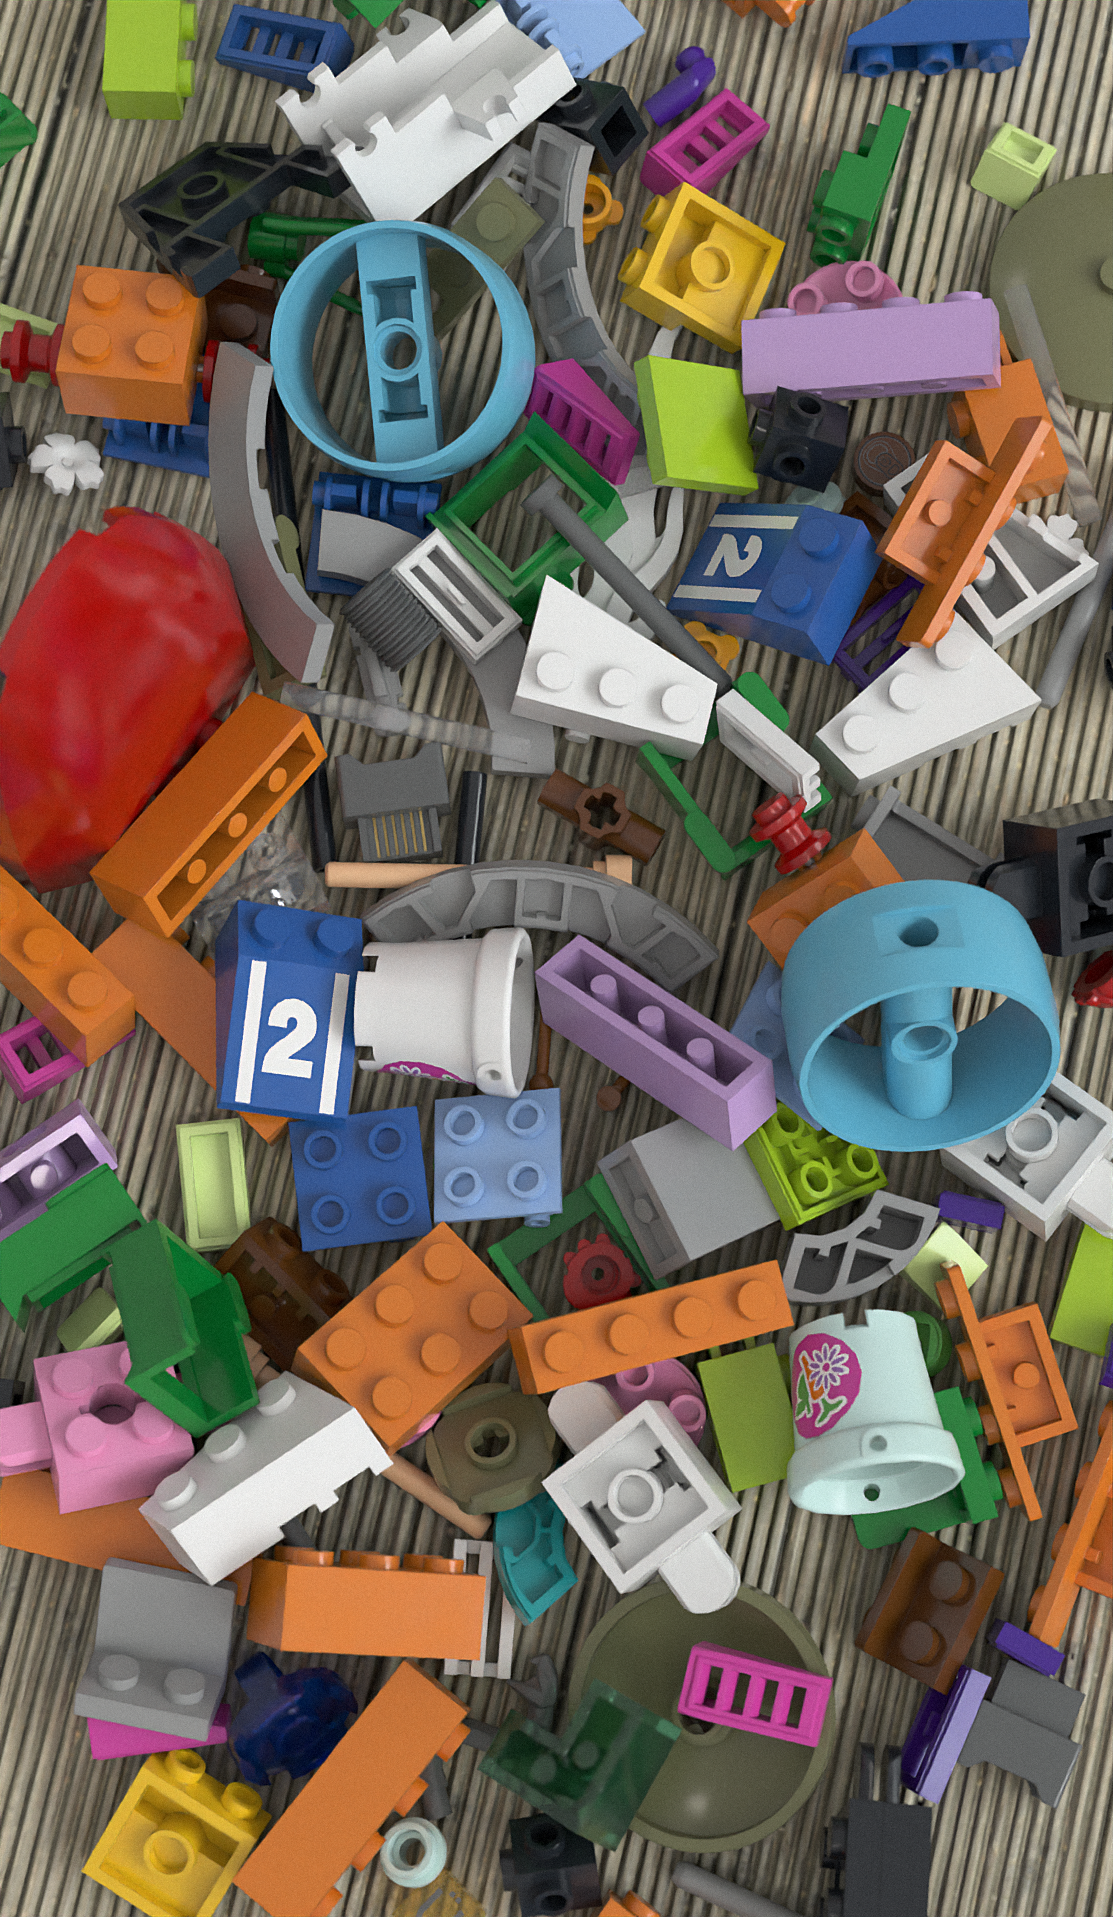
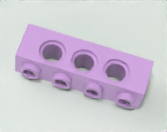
M79 1098L0 1151V1242L48 1211L45 1203L95 1168L104 1163H108L112 1171L118 1167L115 1148Z

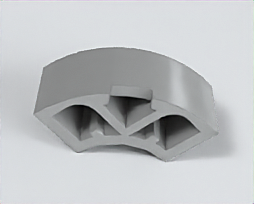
M877 1189L868 1196L857 1219L845 1229L822 1236L795 1233L788 1239L780 1267L789 1305L810 1307L837 1304L854 1299L885 1283L905 1268L918 1254L927 1241L941 1208Z

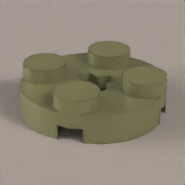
M499 1382L485 1383L462 1391L441 1410L443 1418L437 1423L434 1433L430 1428L426 1438V1458L439 1489L444 1495L456 1502L462 1512L475 1516L485 1512L505 1511L520 1506L538 1493L546 1491L541 1482L557 1470L556 1464L560 1454V1440L558 1432L550 1422L548 1407L539 1397L531 1394V1397L523 1395V1393L514 1392L510 1384ZM497 1436L501 1444L509 1442L508 1447L503 1450V1453L496 1457L488 1458L487 1456L481 1457L477 1455V1453L485 1450L486 1444L484 1440L489 1437Z

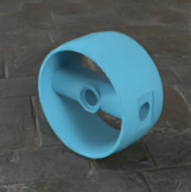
M410 220L374 221L360 224L332 236L303 260L287 282L275 310L271 329L270 355L271 365L274 366L273 377L282 403L293 422L305 437L330 459L346 468L372 477L393 482L419 483L443 479L474 466L496 450L510 435L523 414L531 394L536 364L535 342L527 309L518 290L503 269L488 255L464 238L433 224ZM426 247L452 251L465 256L473 264L491 291L499 313L502 330L501 365L493 392L475 422L467 431L446 447L444 446L438 371L442 363V350L439 341L434 336ZM357 269L359 271L376 462L370 461L352 449L334 430L319 402L313 377V346L321 316L336 290ZM412 337L417 347L416 357L407 368L398 370L394 365L393 351L402 339Z
M946 880L905 881L867 890L838 903L817 917L796 939L785 960L782 972L781 1014L791 1071L804 1105L810 1115L828 1132L843 1140L867 1148L896 1152L928 1151L960 1145L993 1133L1020 1117L1042 1097L1055 1077L1061 1054L1059 1014L1043 954L1020 912L1009 902L988 890L970 884ZM952 987L978 988L1008 997L991 1014L972 1026L956 1032L952 1015ZM880 1001L881 1046L852 1043L829 1035L849 1017Z

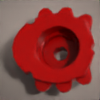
M1113 949L1105 951L1096 958L1078 977L1073 985L1074 990L1071 993L1075 998V1003L1081 1006L1113 1008Z
M604 1233L596 1236L595 1243H591L587 1239H581L577 1244V1253L566 1252L563 1255V1261L567 1265L566 1269L568 1271L567 1274L563 1275V1293L567 1301L580 1310L631 1297L630 1288L637 1287L641 1283V1277L633 1271L629 1258H625L623 1251L611 1244L609 1237ZM595 1268H600L603 1273L602 1277L598 1280L592 1278V1271Z

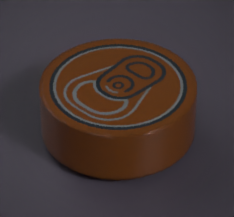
M876 432L870 434L859 443L855 450L851 465L853 479L865 493L874 497L884 498L883 485L915 463V455L910 444L895 433Z

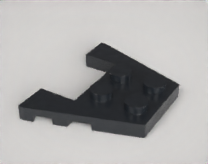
M206 141L118 203V207L128 229L193 297L200 299L240 269L233 246L223 243L227 238V232L246 218L256 217L266 212L271 206V200L290 186L299 187L335 199L349 189L351 184L334 156H325L322 145L302 144L289 155L274 154L271 143ZM355 146V151L363 150L365 147Z

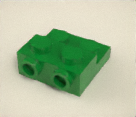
M888 103L880 126L868 122L857 154L843 150L836 171L823 170L812 201L814 207L806 229L807 232L816 235L810 259L818 266L824 267L836 262L844 265L846 261H861L895 172L912 111Z

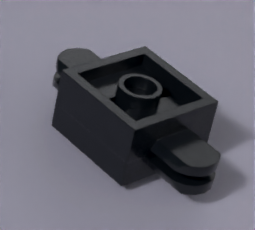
M1097 798L1002 820L1004 860L986 864L973 870L967 884L988 890L1015 907L1026 920L1043 954L1063 958L1112 945L1113 801Z
M858 1742L854 1759L852 1798H849L836 1816L830 1817L829 1827L823 1826L821 1832L819 1867L830 1869L829 1887L826 1888L825 1897H818L816 1917H928L932 1807L899 1803L902 1759L900 1746L885 1745L883 1749L879 1778L878 1801H873L874 1744L867 1742Z

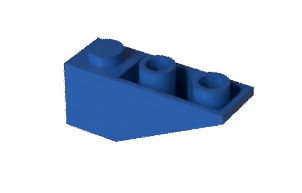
M913 0L847 36L841 64L842 74L858 73L863 77L878 78L895 71H919L924 75L935 76L945 74L952 69L978 68L985 73H999L1011 67H1020L1030 40L1028 1Z

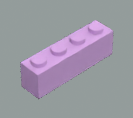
M954 292L945 295L944 302L920 304V300L913 297H895L882 301V308L858 310V306L853 303H830L821 306L819 314L797 316L796 311L793 309L773 308L761 311L759 319L741 320L743 395L756 408L769 407L777 386L797 392L811 393L820 399L830 402L1001 388L999 312L992 299H983L982 294L979 292Z
M581 935L575 937L534 972L543 1023L732 1152L777 1111L773 1061Z

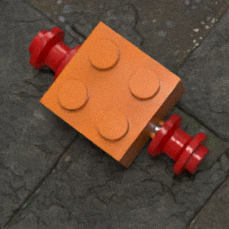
M77 265L65 324H57L50 336L34 334L30 321L18 319L15 322L13 331H4L2 335L0 362L3 369H10L11 378L14 383H26L31 372L48 373L52 385L60 388L65 413L190 426L197 383H202L204 402L210 403L220 340L210 339L207 343L205 356H202L208 327L205 295L200 299L193 297L172 274ZM249 344L247 349L262 358L261 345ZM262 358L271 364V358Z
M780 792L769 798L753 812L752 817L757 823L751 828L749 834L755 842L771 840L780 852L774 864L775 869L780 875L790 873L797 868L798 870L762 892L747 923L783 969L789 950L806 927L828 909L867 890L905 881L865 828H862L821 854L820 851L830 842L832 835L826 827L810 829L801 817L807 805L806 800L801 794L788 799L783 792Z

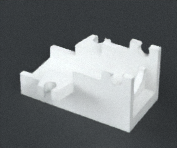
M491 0L450 35L444 24L439 20L407 8L399 15L406 28L403 33L391 35L388 28L384 27L376 34L379 42L336 78L330 68L323 62L308 74L307 79L315 85V91L308 101L300 102V95L296 91L289 89L275 102L301 145H322L325 156H334L351 184V187L338 197L367 223L384 220L414 221L576 86L559 49L553 44L546 50L508 21L500 3L496 0ZM355 146L365 147L363 150L355 151Z

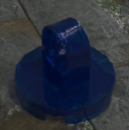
M260 1649L233 1671L250 1701L239 1711L229 1729L227 1750L245 1780L256 1785L270 1786L272 1783L269 1780V1775H276L286 1770L293 1780L300 1778L325 1762L349 1731L344 1722L350 1712L357 1715L359 1705L340 1673L326 1667L303 1668L284 1675L272 1659Z

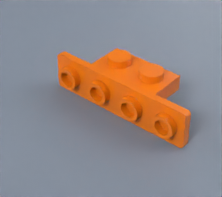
M1043 416L1017 418L989 468L947 440H937L934 442L874 552L925 584L896 637L898 642L906 647L929 649L933 643L941 640L948 632L955 617V611L952 608L963 588L970 585L980 574L986 560L983 552L994 531L1003 527L1014 512L1016 506L1014 495L1023 478L1038 466L1045 455L1047 442L1044 440L1052 427L1051 421Z
M953 1260L940 1263L944 1280L934 1283L935 1291L946 1320L957 1317L965 1341L955 1345V1351L967 1383L978 1381L985 1405L977 1407L987 1445L990 1446L998 1443L1006 1466L996 1470L1005 1502L1009 1509L1019 1506L1022 1514L1030 1522L1043 1518L1020 1448L1079 1428L1038 1304L1031 1301L977 1319L960 1265Z
M1113 1400L1106 1404L1099 1420L1098 1436L1102 1439L1093 1462L1087 1461L1083 1465L1077 1477L1074 1495L1079 1500L1070 1524L1063 1523L1054 1538L1051 1548V1559L1055 1563L1046 1586L1040 1585L1036 1589L1027 1612V1620L1032 1623L1028 1634L1054 1648H1057L1080 1587L1113 1600Z

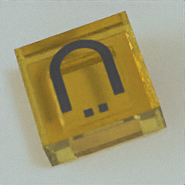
M445 1866L436 1879L425 1886L414 1888L392 1911L394 1917H484L487 1914L486 1908Z

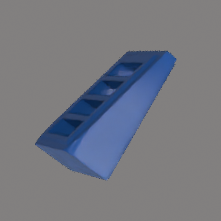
M234 4L215 59L219 64L314 93L315 85L307 79L308 74L323 62L330 68L336 78L349 67L354 53V43L341 23ZM252 27L260 29L252 52L244 51ZM279 35L281 38L274 56H270L269 53L275 36ZM299 42L305 43L299 61L293 60Z

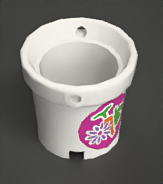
M523 928L492 929L484 938L404 943L369 942L365 946L362 956L379 957L375 972L358 971L354 1003L355 1046L373 1047V1057L358 1060L360 1068L364 1071L377 1073H393L477 1085L482 1092L488 1095L506 1098H517L525 1086L530 1064L535 1011L533 952L530 937Z

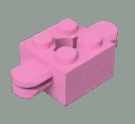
M126 1341L33 1359L35 1402L0 1409V1477L50 1467L59 1514L154 1495L157 1486L162 1480L178 1472L194 1457V1447L191 1439L194 1436L123 1384L132 1366ZM173 1365L165 1369L183 1384L181 1373L175 1374ZM106 1405H120V1407H105L103 1409L98 1410L99 1408L104 1407ZM234 1418L228 1420L227 1422L219 1425L218 1427L212 1429L211 1431L203 1435L214 1433L217 1429L225 1425H228Z

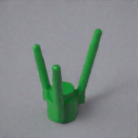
M266 211L252 218L248 235V255L251 259L264 261L263 270L268 272L271 277L289 281L295 269L289 267L288 264L290 260L301 261L305 251L307 235L332 237L346 229L367 222L364 219L301 217ZM336 290L330 302L363 317L362 303Z

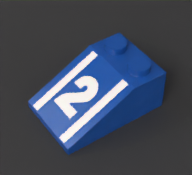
M719 503L666 609L673 616L689 621H699L707 627L829 666L883 558L874 553L878 546L862 520L807 504Z
M237 900L215 940L217 1108L340 1125L345 1123L348 1115L356 1047L354 1036L356 981L358 971H364L362 919Z

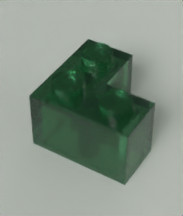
M594 1678L563 1736L511 1708L477 1769L576 1834L616 1852L682 1729L623 1693Z

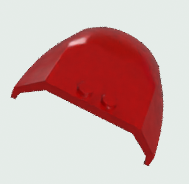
M115 506L104 511L102 521L109 525V527L99 535L78 529L46 566L17 611L0 645V670L7 676L0 698V865L16 881L38 894L94 881L89 872L224 723L221 720L256 666L244 612L227 560L203 536L156 511L151 514L139 507Z

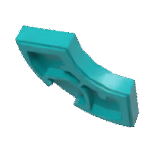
M559 1458L556 1464V1469H559L561 1466L564 1465V1463ZM547 1490L538 1493L520 1506L495 1512L493 1550L497 1573L508 1602L525 1627L531 1624L579 1581L566 1559L562 1532L566 1516Z

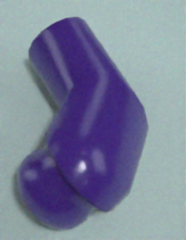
M690 46L684 49L675 60V67L680 74L643 102L644 107L660 128L690 107L716 76L714 60L711 57L707 58L701 47Z

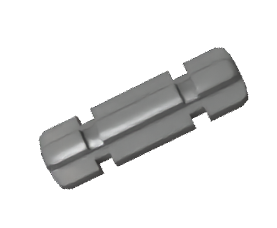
M350 624L349 633L353 648L356 651H361V655L356 656L367 703L369 706L374 705L376 710L370 712L375 734L378 737L400 735L410 729L411 722L406 703H399L398 700L399 697L404 696L398 672H390V668L385 666V662L381 661V657H376L377 652H372V647H368V643L364 642V638H359L360 633H355V628H351Z

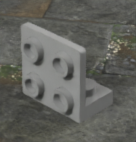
M114 1557L108 1558L102 1570L95 1650L76 1691L74 1714L206 1742L226 1687L238 1591L237 1584L221 1579L211 1586L192 1573Z

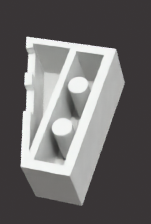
M927 455L883 485L884 504L893 517ZM1015 508L1006 524L999 530L994 531L983 552L986 560L980 574L970 585L963 588L956 603L981 638L994 650L1095 580L1099 563L1084 552L1080 554L1050 533L1049 528L1034 517L1030 519Z
M546 575L510 714L636 747H642L650 741L659 753L693 761L704 742L718 684Z
M955 611L954 621L941 640L933 643L929 649L911 647L815 734L809 753L853 797L922 767L924 763L948 752L972 745L978 739L1010 725L1013 727L1029 720L1042 699Z
M285 1370L277 1379L266 1383L257 1392L260 1400L259 1404L239 1414L228 1425L212 1433L207 1439L205 1447L178 1472L162 1480L157 1486L154 1495L138 1510L178 1563L212 1586L284 1538L285 1536L279 1528L281 1525L314 1503L323 1512L338 1502L339 1499L334 1490L368 1467L376 1476L393 1465V1462L355 1407Z

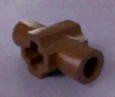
M556 769L548 779L537 800V804L578 827V842L587 848L598 852L603 847L611 846L625 855H631L632 859L646 867L651 862L666 835V830L627 809L625 804L626 793L607 782L601 787L592 789L563 771ZM602 806L612 809V822L614 826H611L606 821L602 829L591 826L590 809L596 813H599Z

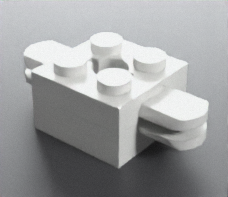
M1057 1071L1042 1097L1024 1114L1008 1125L979 1139L939 1149L942 1166L988 1200L1002 1203L1007 1214L1045 1242L1069 1212L1102 1236L1113 1239V1163L1110 1162L1113 1158V1111Z
M586 1381L560 1388L552 1397L548 1408V1415L551 1424L571 1450L574 1457L541 1483L618 1591L626 1593L639 1590L660 1574L682 1606L692 1613H710L727 1606L737 1595L741 1583L738 1568L712 1532L742 1510V1507L663 1401L645 1400L629 1414L625 1415L605 1386L597 1382Z

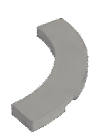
M539 122L530 154L524 201L530 204V207L545 220V223L530 239V243H526L524 246L527 284L534 316L551 362L573 358L640 433L634 455H645L647 445L642 413L637 401L636 375L619 355L608 337L598 315L586 271L583 247L584 195L595 146L554 124Z
M220 341L210 400L208 451L212 504L223 555L230 566L239 600L266 647L300 683H319L335 624L307 596L294 573L285 572L274 547L280 540L272 515L267 489H259L257 450L265 449L266 412L274 366L239 343Z
M322 509L317 576L342 579L365 586L383 570L396 565L423 540L384 522L356 514ZM435 550L427 555L493 628L501 622ZM416 566L410 570L476 642L482 639L480 634ZM516 629L513 633L510 632L504 637L503 642L485 654L484 659L476 666L441 631L440 635L449 644L458 658L464 662L479 692V698L488 726L491 748V774L549 779L555 771V741L552 724L510 714L527 644L519 630Z
M503 860L480 862L448 869L417 880L387 895L362 912L360 916L362 924L378 942L384 943L452 940L472 934L476 929L502 925H513V928H539L567 933V930L605 943V947L635 963L670 994L719 958V949L693 923L674 908L645 890L611 875L580 866L550 861Z

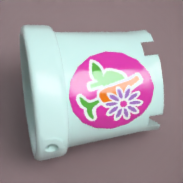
M880 1309L865 1310L867 1325L845 1326L843 1313L809 1322L792 1332L788 1338L790 1345L788 1348L790 1354L789 1364L795 1453L787 1464L789 1497L796 1507L818 1514L832 1515L884 1512L906 1508L934 1499L955 1488L964 1477L965 1470L958 1446L953 1435L949 1431L944 1430L923 1357L921 1343L918 1338L916 1322L909 1315L902 1312ZM874 1489L879 1493V1498L875 1501H869L865 1497L864 1492Z

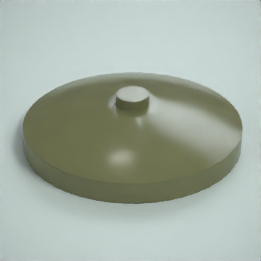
M1098 173L1077 176L1048 187L1024 204L1013 216L997 243L989 265L986 280V299L991 298L999 312L1000 330L1005 339L1012 363L1031 358L1042 393L1075 408L1107 413L1113 412V173Z
M662 1580L647 1585L619 1601L600 1619L585 1640L578 1654L569 1686L568 1725L571 1743L579 1767L593 1793L603 1806L631 1831L658 1845L678 1851L718 1853L735 1850L762 1840L778 1830L798 1813L818 1787L826 1771L835 1737L836 1710L833 1687H831L817 1747L701 1720L678 1713V1704L692 1647L702 1641H707L830 1677L822 1654L810 1633L793 1613L771 1595L741 1581L737 1595L727 1606L710 1613L695 1614L682 1606L666 1582ZM712 1666L706 1698L716 1700L723 1668ZM740 1673L733 1706L744 1709L751 1675ZM768 1679L760 1714L771 1717L779 1684L778 1681ZM794 1687L787 1722L799 1725L807 1691L806 1688Z

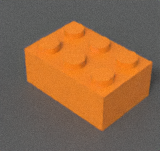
M442 1221L299 1346L290 1370L297 1377L355 1407L390 1458L511 1347L507 1329L529 1324L534 1315L454 1231Z
M275 1545L274 1558H253L246 1639L280 1651L480 1660L486 1576L464 1572V1560L443 1558V1556L404 1553L403 1566H399L400 1556L380 1554V1552L340 1549L339 1562H333L334 1552L316 1550V1548L284 1545Z

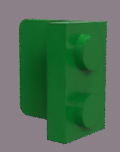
M959 1386L942 1389L933 1393L943 1428L953 1435L958 1446L965 1470L964 1477L955 1488L934 1499L906 1508L850 1515L857 1540L864 1548L876 1549L903 1541L912 1527H916L926 1533H931L961 1523L976 1524L999 1517L994 1502L1003 1499L1001 1484L991 1461L982 1463L974 1438L983 1434L981 1419L971 1396L962 1398ZM874 1489L864 1492L865 1497L869 1501H875L879 1498V1493Z

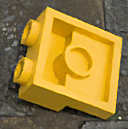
M683 182L664 197L660 194L656 195L645 210L640 227L649 233L642 249L634 247L625 258L619 270L618 280L626 284L619 301L670 331L679 325H683L730 354H734L742 349L741 320L755 319L786 243L686 182Z
M184 1748L155 1752L151 1754L141 1767L81 1872L151 1917H212L232 1884L231 1880L244 1865L272 1815L261 1809L263 1805L262 1799L251 1787L239 1782H231L225 1786L205 1773L206 1764L195 1751Z

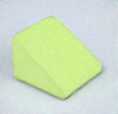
M1004 122L985 149L971 179V186L1019 211L1030 200L1057 149L1031 134Z
M942 1221L931 1231L918 1254L898 1274L942 1311L934 1287L935 1282L944 1280L939 1264L949 1260L958 1263L968 1289L985 1271L988 1265L945 1221Z
M100 1287L95 1289L57 1330V1337L68 1352L112 1344L124 1332L117 1301L105 1289Z

